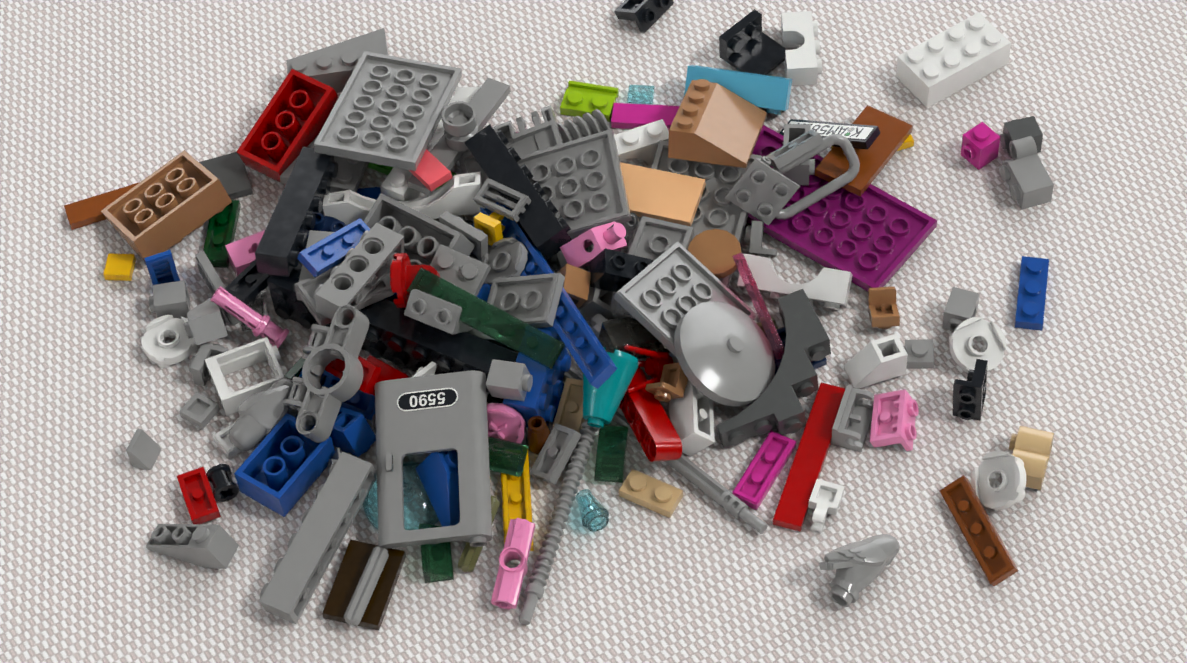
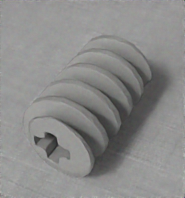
M598 109L593 110L592 114L584 113L582 118L580 116L574 117L573 122L567 119L563 125L557 123L563 143L610 129L607 119Z

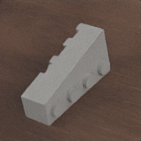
M382 28L286 60L287 73L289 74L291 69H294L334 88L336 93H340L343 91L364 51L389 55L385 29Z

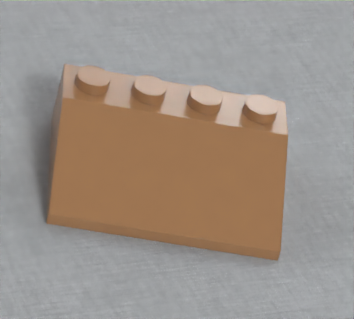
M705 79L692 80L669 129L668 158L746 168L766 120L767 112L718 83L709 82Z
M184 150L101 210V213L136 254L145 261L144 258L165 252L173 245L180 243L193 230L200 228L212 216L222 212L232 200L220 180Z

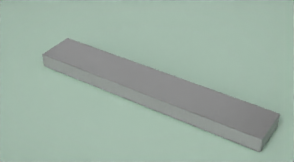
M487 78L469 101V104L476 111L478 131L483 129L510 94V85ZM445 134L430 151L449 171L465 152L452 150L448 147ZM413 174L407 181L409 188L429 196L435 191H430Z

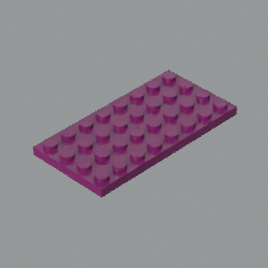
M763 125L752 154L766 157L783 146L784 136ZM819 155L810 158L815 159V169L824 159ZM815 173L814 175H809V185H800V188L782 209L789 207L829 182L815 176ZM870 184L861 197L840 188L791 218H774L769 225L764 223L763 232L826 268L851 272V282L868 291L869 288L884 287L937 227V220ZM748 213L746 222L752 225V221L761 220Z

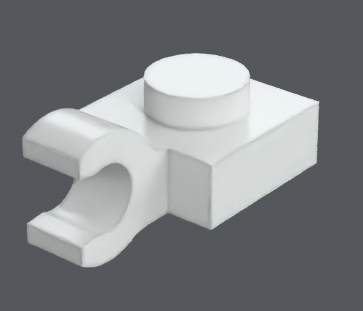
M820 479L816 480L808 508L815 509L812 516L811 530L822 533L827 514H837L845 486Z

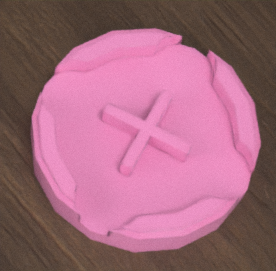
M488 403L489 451L500 453V451L520 446L526 432L525 421L522 415L513 407L503 403Z

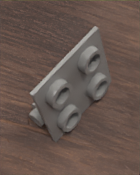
M763 156L762 158H755L727 193L725 199L769 225L800 188V185L771 168V160Z

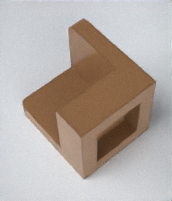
M566 264L557 273H561L565 277L563 287L579 309L588 300L591 272Z

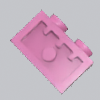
M906 389L874 395L870 443L874 448L901 443L906 451L913 450V440L917 436L915 418L918 416L919 408L916 400L911 398Z

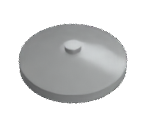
M708 301L692 307L679 320L674 335L676 356L686 377L702 394L720 404L739 407L755 402L768 388L775 376L774 354L764 332L746 313L726 303Z

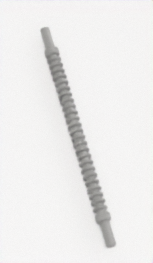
M586 419L582 423L581 437L576 445V449L573 450L574 456L570 458L571 463L568 464L569 470L566 471V477L563 479L562 490L558 493L559 498L556 499L555 511L552 512V519L549 520L551 526L546 528L548 533L544 535L546 540H543L541 543L543 547L539 549L538 562L534 564L536 569L532 570L533 576L529 578L531 583L527 585L525 590L527 597L519 618V622L525 625L530 624L537 601L543 597V587L547 584L545 580L549 578L547 572L552 570L550 565L554 563L553 558L557 555L555 551L559 549L558 543L561 542L559 536L564 534L562 530L566 528L564 522H567L569 519L567 516L571 513L569 508L573 507L572 501L576 498L574 494L578 492L579 480L583 478L581 473L585 471L586 459L590 457L589 452H591V446L594 444L593 439L597 436L595 432L599 430V428L587 425Z

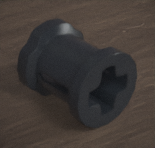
M227 464L213 466L206 473L208 481L214 487V498L219 502L229 501L239 493L237 484L232 481L230 466Z

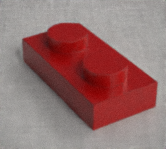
M204 466L177 475L193 524H202L221 517Z

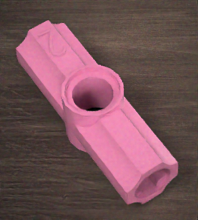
M521 518L510 519L504 548L499 556L500 565L491 603L499 608L508 610L517 608L523 578L528 571L527 561L535 531V523ZM516 559L520 561V564L515 568L506 566L511 560Z

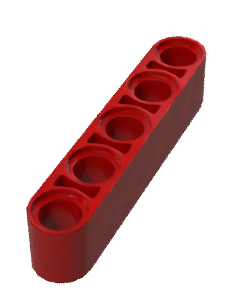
M638 367L628 388L647 381L640 367ZM645 388L630 394L626 392L619 407L650 462L680 459L682 455L681 439L659 400H656L654 395L646 391Z

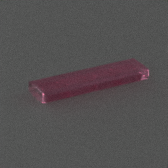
M736 254L732 256L735 266L776 360L781 359L785 351L744 254Z

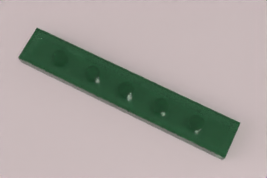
M422 267L407 290L410 294L412 289H417L462 307L459 321L549 369H552L565 347L563 342Z

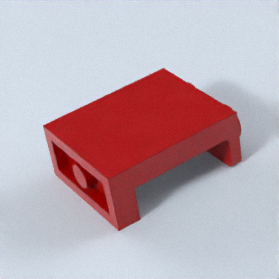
M369 355L367 359L358 356L363 367V380L359 390L365 393L375 395V384L380 381L411 378L374 356ZM335 359L325 367V370L341 379L345 369V361Z

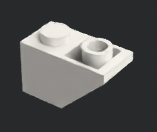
M896 333L869 342L844 365V371L851 385H853L852 387L860 389L906 374L908 354Z

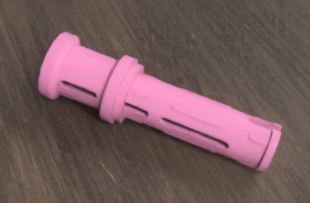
M221 286L210 299V301L219 305L251 328L254 336L267 337L272 346L276 345L279 348L289 334L287 328L282 329L270 320V316L260 315Z

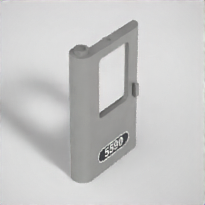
M462 371L385 380L376 383L378 547L388 549L462 540L469 542L472 547L486 546L487 542L493 539L486 374L481 371ZM456 450L458 453L460 522L454 526L405 530L403 458L407 455Z

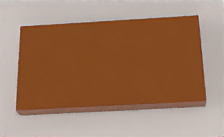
M868 105L852 124L878 126L880 135L868 150L854 148L860 162L859 172L856 178L841 187L860 197L912 133L913 125ZM833 147L816 167L815 176L831 182L848 171L849 162L841 147Z

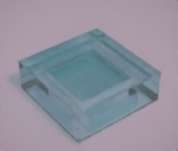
M629 85L627 103L653 105L655 86Z

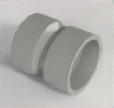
M458 101L450 103L442 111L446 143L452 150L467 151L469 149L464 142L479 132L476 111L467 102Z

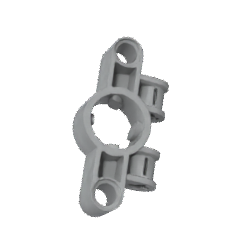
M350 304L342 305L336 310L330 327L317 324L311 325L312 334L308 345L304 346L302 350L308 355L303 365L302 378H292L293 386L288 399H285L283 403L285 406L299 411L295 424L296 429L299 433L316 443L324 442L329 438L342 402L349 400L356 394L363 380V367L358 356L369 328V319ZM335 359L345 361V369L343 370L341 380L333 387H321V374H323L325 367Z

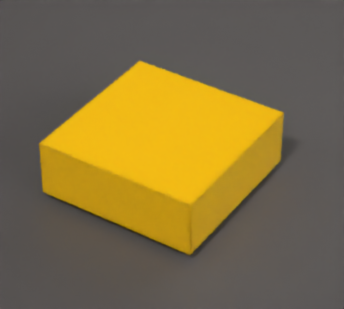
M108 253L103 274L105 280L131 281L136 262L135 255Z

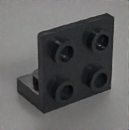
M755 9L719 36L720 58L740 72L767 75L785 61V50L787 49L762 32V14Z

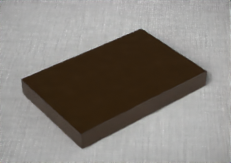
M350 539L322 613L324 619L346 623L344 614L372 550L378 545ZM393 548L387 549L389 557L360 624L357 626L380 630L406 558L405 551Z

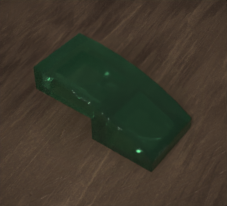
M604 425L603 428H600L595 464V481L623 483L628 427Z

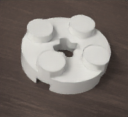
M164 315L154 319L146 326V333L141 338V344L146 356L151 361L156 362L159 367L167 368L172 364L179 363L197 351L194 337L188 338L184 323L188 322V319ZM166 337H170L171 339L175 338L174 341L170 343H165Z
M972 317L963 321L949 337V348L952 358L966 373H968L969 369L974 370L976 359L988 360L987 372L994 369L1001 363L1004 350H1006V338L1001 328L994 322H989L981 317ZM973 339L984 343V346L981 348L982 352L972 348Z
M992 451L981 458L984 461L980 464L979 468H974L971 476V486L982 505L995 510H1004L1010 508L1015 503H1020L1025 497L1024 489L1026 486V471L1022 459L1004 451ZM1001 473L1003 480L1001 485L999 486L996 485L994 482L996 479L999 478V474Z

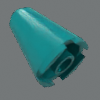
M616 349L614 353L607 352L617 370L598 389L592 386L583 374V418L587 420V425L603 428L604 424L611 423L638 369V359L631 354Z

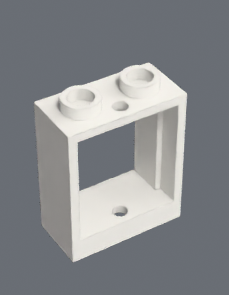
M267 337L205 359L210 378L226 416L239 412L238 407L248 397L269 389L274 382L285 378L284 375L288 371L285 365L280 367L278 363L282 361L276 345L271 347ZM265 360L268 361L275 378L230 393L224 379L225 375Z

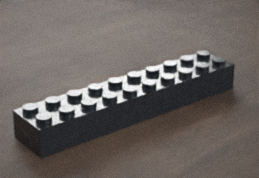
M298 264L297 267L293 268L290 277L271 275L267 283L275 313L283 319H291L298 322L307 329H310L312 324L319 325L304 302L297 300L294 284L299 282L302 264ZM387 299L359 310L369 319V328L361 349L369 352L376 358L389 360L400 368L405 367L417 372L420 367L424 368L433 361L437 364L434 375L462 371H481L486 374L487 381L492 359L516 362L518 353L468 332L450 334L405 316L406 308H397L394 302ZM486 387V392L489 393L487 397L488 403H503L504 398L492 397Z

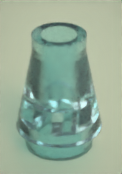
M585 489L578 492L576 501L582 525L592 532L605 528L609 522L608 510L593 496L590 490Z

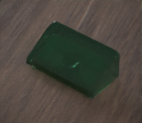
M488 437L490 470L520 477L523 472L528 446Z
M425 523L419 524V529L442 527ZM451 542L421 545L422 569L425 583L454 580Z

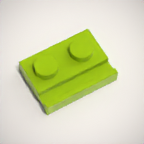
M569 80L568 88L565 91L560 106V114L574 117L580 116L582 118L584 113L592 114L593 110L598 109L603 113L607 121L610 122L613 104L616 103V99L619 96L618 88Z

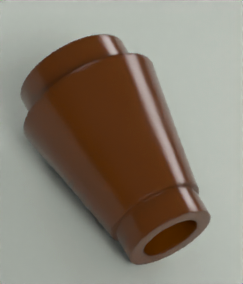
M534 416L528 421L526 446L536 455H539L551 433L544 418L541 416Z

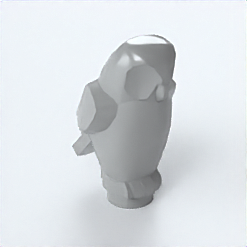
M281 378L279 381L274 382L269 389L248 397L238 407L240 417L229 431L230 442L241 451H249L254 448L288 413V407L283 403L285 399H288L293 386L291 379Z
M889 534L875 535L862 541L849 543L825 554V562H819L820 570L836 569V576L829 584L831 586V591L829 592L831 599L844 607H849L851 603H855L859 599V592L871 584L898 553L900 547L897 539Z

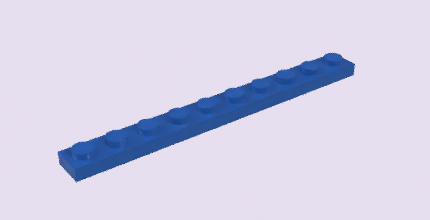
M507 219L502 224L505 226V230L502 232L503 238L513 237L524 244L527 249L528 259L520 276L554 273L520 222L516 223ZM563 287L553 327L589 383L598 389L617 370V367Z

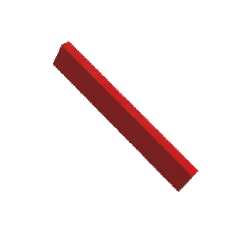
M821 382L773 518V525L801 532L809 509V499L816 480L820 477L831 445L832 428L846 388Z

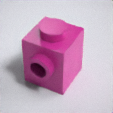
M979 123L963 134L961 156L980 170L998 157L1000 136L985 123Z

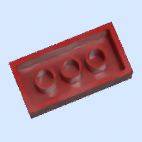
M291 69L237 150V154L244 164L281 183L280 175L300 155L302 148L307 147L319 135L339 98L336 91L320 81Z

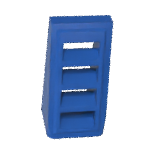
M170 250L144 258L153 285L180 281Z

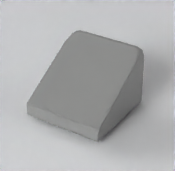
M138 428L126 451L133 467L151 470L160 454L161 448L149 435Z

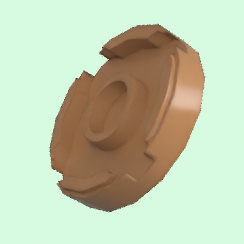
M705 230L696 235L688 247V251L718 279L725 278L734 273L740 266L742 256L740 242L733 234L726 230Z

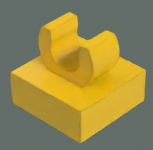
M480 212L473 218L474 227L488 235V244L492 246L495 242L503 239L502 232L505 230V226L501 224V220L504 216L495 212L488 216Z

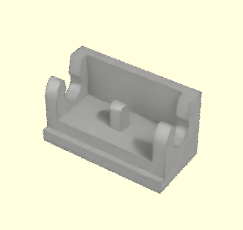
M847 384L832 428L831 445L862 452L872 421L874 402L870 400L873 399L874 394Z

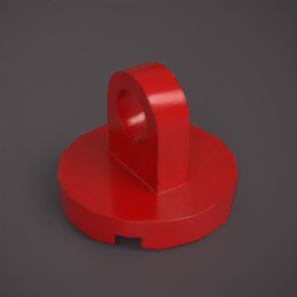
M396 253L393 255V258L396 260H392L390 265V286L392 293H397L398 299L393 300L397 308H406L412 289H417L427 294L433 293L438 289L441 278L434 267L430 265H411L407 253ZM426 272L432 273L433 280L431 284L421 286L419 283L420 276Z

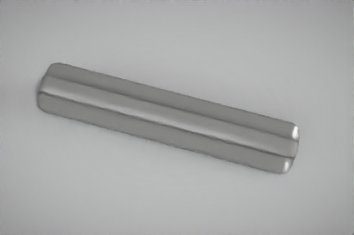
M378 546L373 548L344 614L346 623L354 626L360 624L389 557L387 549Z

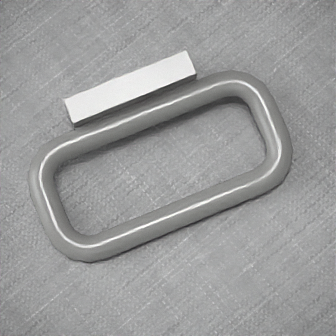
M809 130L766 156L771 160L770 165L774 167L773 169L782 175L832 145H839L849 162L847 172L789 207L782 209L775 217L776 219L793 217L856 178L860 162L852 144L846 137L841 134H832L822 139L820 133Z

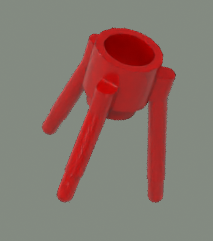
M626 345L624 347L626 351L650 356L646 361H638V367H645L646 373L654 377L628 388L626 392L630 394L646 388V384L660 382L664 365L674 363L668 352H656Z

